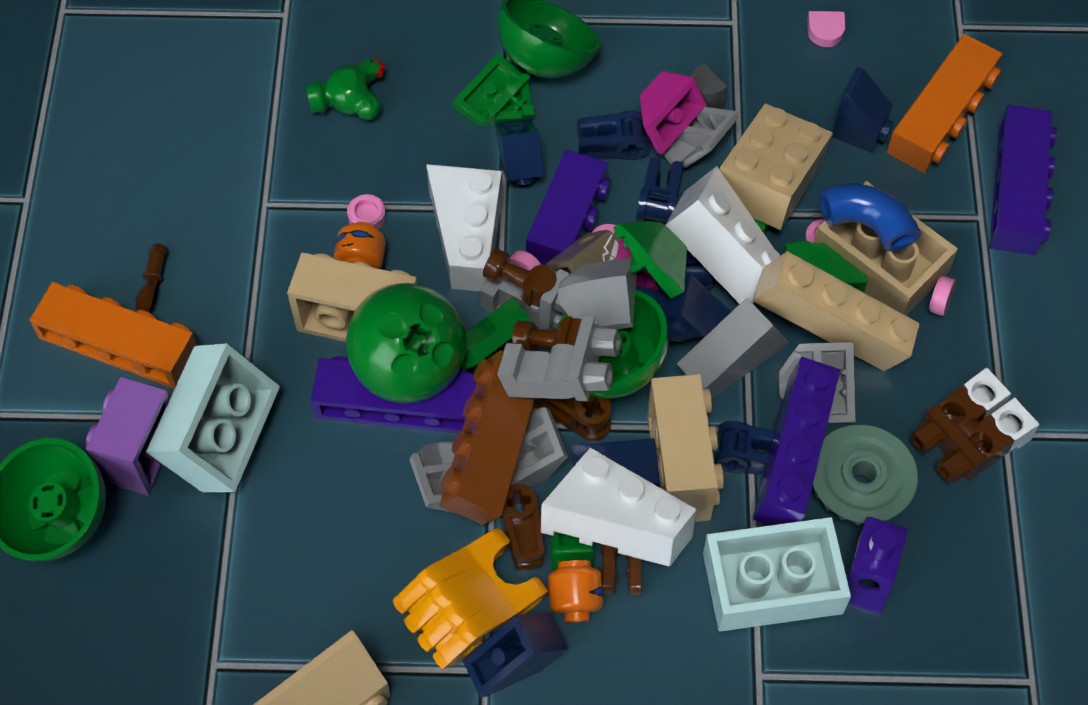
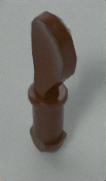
M161 243L153 244L149 250L146 271L143 273V279L147 282L138 291L135 298L136 311L144 310L149 312L155 287L162 280L161 272L167 250Z

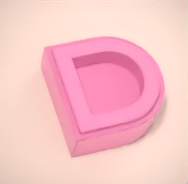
M809 11L807 25L810 40L820 47L828 48L838 45L842 41L845 31L844 12Z

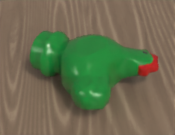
M366 58L365 61L358 62L356 65H345L336 68L326 83L315 80V83L306 84L311 113L321 112L324 114L327 108L333 107L346 115L358 114L359 118L365 120L376 118L381 112L380 101L368 90V85L376 77L381 78L383 76L385 64L381 63L378 58Z

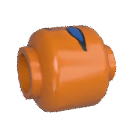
M368 222L351 223L339 230L333 258L349 263L364 262L373 268L381 269L386 239L382 232Z
M589 560L558 562V569L551 571L548 575L550 610L557 614H564V622L590 621V613L598 612L604 606L602 572L592 567Z

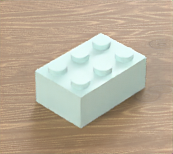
M227 343L194 346L146 452L202 493L235 492L280 386Z
M832 517L712 533L706 536L703 557L719 632L841 615L844 613L851 595Z

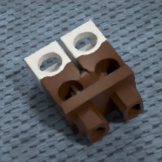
M986 367L938 405L928 410L923 423L915 430L910 441L924 455L935 447H939L946 456L937 462L935 468L944 481L950 484L963 477L968 481L972 480L979 472L989 468L1016 447L1018 449L1032 440L1040 424L1015 397L1008 402L1011 393ZM985 385H988L990 388H992V390L994 391V395L988 390V388ZM1012 414L1016 415L1021 420L1022 425L1012 416Z

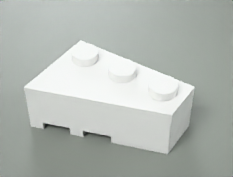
M426 164L429 193L432 199L451 289L480 291L487 278L483 277L485 264L496 246L503 196L502 171Z
M589 448L542 503L541 533L554 536L555 532L579 538V543L592 546L593 542L608 545L618 548V553L670 567L693 538L697 509L594 449Z

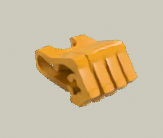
M500 528L491 530L467 546L429 565L392 600L394 606L401 614L410 613L404 619L406 627L413 634L423 631L417 637L420 646L426 652L437 650L432 656L437 665L442 669L461 662L482 644L483 636L497 627L504 626L514 616L527 614L543 600L548 592L538 577H533L524 583L515 585L505 583L497 576L493 563L503 555L510 541Z

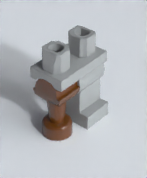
M496 248L489 256L483 270V277L487 278V280L480 289V307L492 313L498 305L502 306L514 297L539 329L556 328L558 322L566 313L558 302L559 283L570 273L559 269L555 276L548 269V265L544 264L534 266L531 270L511 264L510 255Z
M583 315L582 319L572 318V316L565 317L559 323L557 329H537L536 324L532 321L518 320L514 325L512 344L506 343L497 375L508 397L570 399L575 397L576 401H588L591 391H610L613 381V369L610 363L598 361L600 356L617 357L620 353L622 339L618 329L599 327L595 316ZM536 346L551 348L550 353L534 350Z

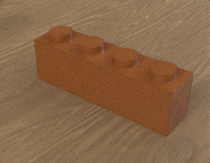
M500 350L488 359H483L474 372L475 389L473 395L469 397L464 406L463 417L466 419L462 431L458 433L453 442L452 453L455 454L451 467L443 476L440 486L444 492L439 506L480 525H484L502 516L535 399L508 397L497 375L504 353L503 350Z

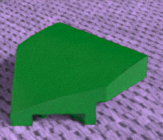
M497 54L453 100L451 107L479 127L532 119L535 113L534 106L531 104L529 73L523 74L500 54Z
M631 222L618 224L613 227L617 238L623 240L625 248L628 246L631 250L630 270L633 274L647 268V271L670 299L684 292L687 247L668 227L661 222Z

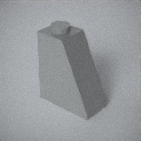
M746 298L691 349L677 365L684 371V375L701 374L703 389L710 390L711 399H713L783 349L789 341Z

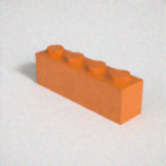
M963 34L893 131L887 154L926 174L933 162L940 164L949 150L950 144L947 143L951 137L957 139L967 124L968 119L965 117L968 112L975 114L984 100L985 94H983L985 88L992 89L1002 73V70L997 67L1003 53Z
M52 282L29 319L38 338L173 389H175L194 346H197L192 331L180 323L167 324L157 320L149 312L144 310L134 312L123 308L117 301L111 298L103 297L99 299L90 296L80 287L71 284L66 287Z

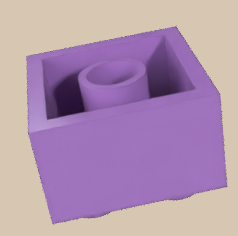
M120 377L115 389L107 393L103 403V414L98 424L91 427L86 438V450L98 466L104 483L147 496L150 495L163 464L146 451L170 400L166 390Z

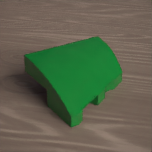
M514 297L466 332V353L461 369L466 370L475 366L510 340L514 325L518 320L531 321Z

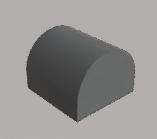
M703 63L693 70L691 77H694L705 100L706 107L724 109L727 85L707 64Z

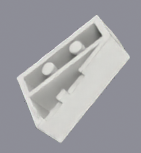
M717 166L684 191L665 225L686 245L687 250L739 304L746 298L754 303L753 298L762 269L780 256Z

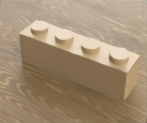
M788 251L762 269L753 302L830 343L853 342L854 356L882 371H886L911 357L920 324Z

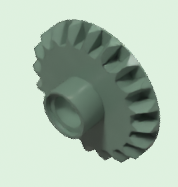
M870 425L841 427L824 438L813 487L816 498H819L824 503L826 511L831 510L838 515L840 521L847 519L853 521L856 526L864 523L866 517L890 522L895 516L905 511L916 493L918 471L912 454L901 440L888 431ZM853 475H863L870 480V483H860Z

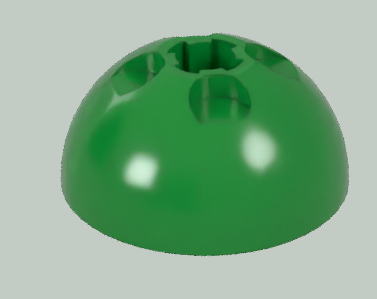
M502 0L497 27L502 47L516 65L524 68L532 75L543 78H560L574 74L584 68L595 57L601 47L599 36L586 22L556 4L546 0Z
M397 283L374 291L357 307L347 330V355L354 374L371 393L394 403H418L438 395L456 378L465 358L466 333L457 310L443 295L424 285ZM411 327H413V330L418 331L420 335H418L414 331H411ZM421 343H423V347H422V349L419 351V352H420V354H419L417 351L420 349Z
M636 290L633 327L618 329L622 339L619 355L617 357H599L598 362L610 363L613 369V381L610 391H591L590 396L611 399L633 394L650 383L651 379L658 374L663 366L669 346L668 323L660 305L646 293ZM565 313V314L563 315V317L560 319V321L558 322V324H557V326H556L555 329H557L559 323H560L565 317H569L566 313Z
M41 438L21 445L1 462L0 548L11 556L27 561H52L74 553L95 534L105 512L106 488L98 466L83 449L64 439Z

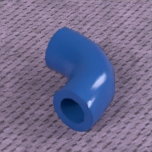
M850 183L832 185L821 188L818 191L820 208L829 226L847 222L865 224L875 231L884 249L887 251H896L908 247L921 236L917 222L904 204L880 188Z

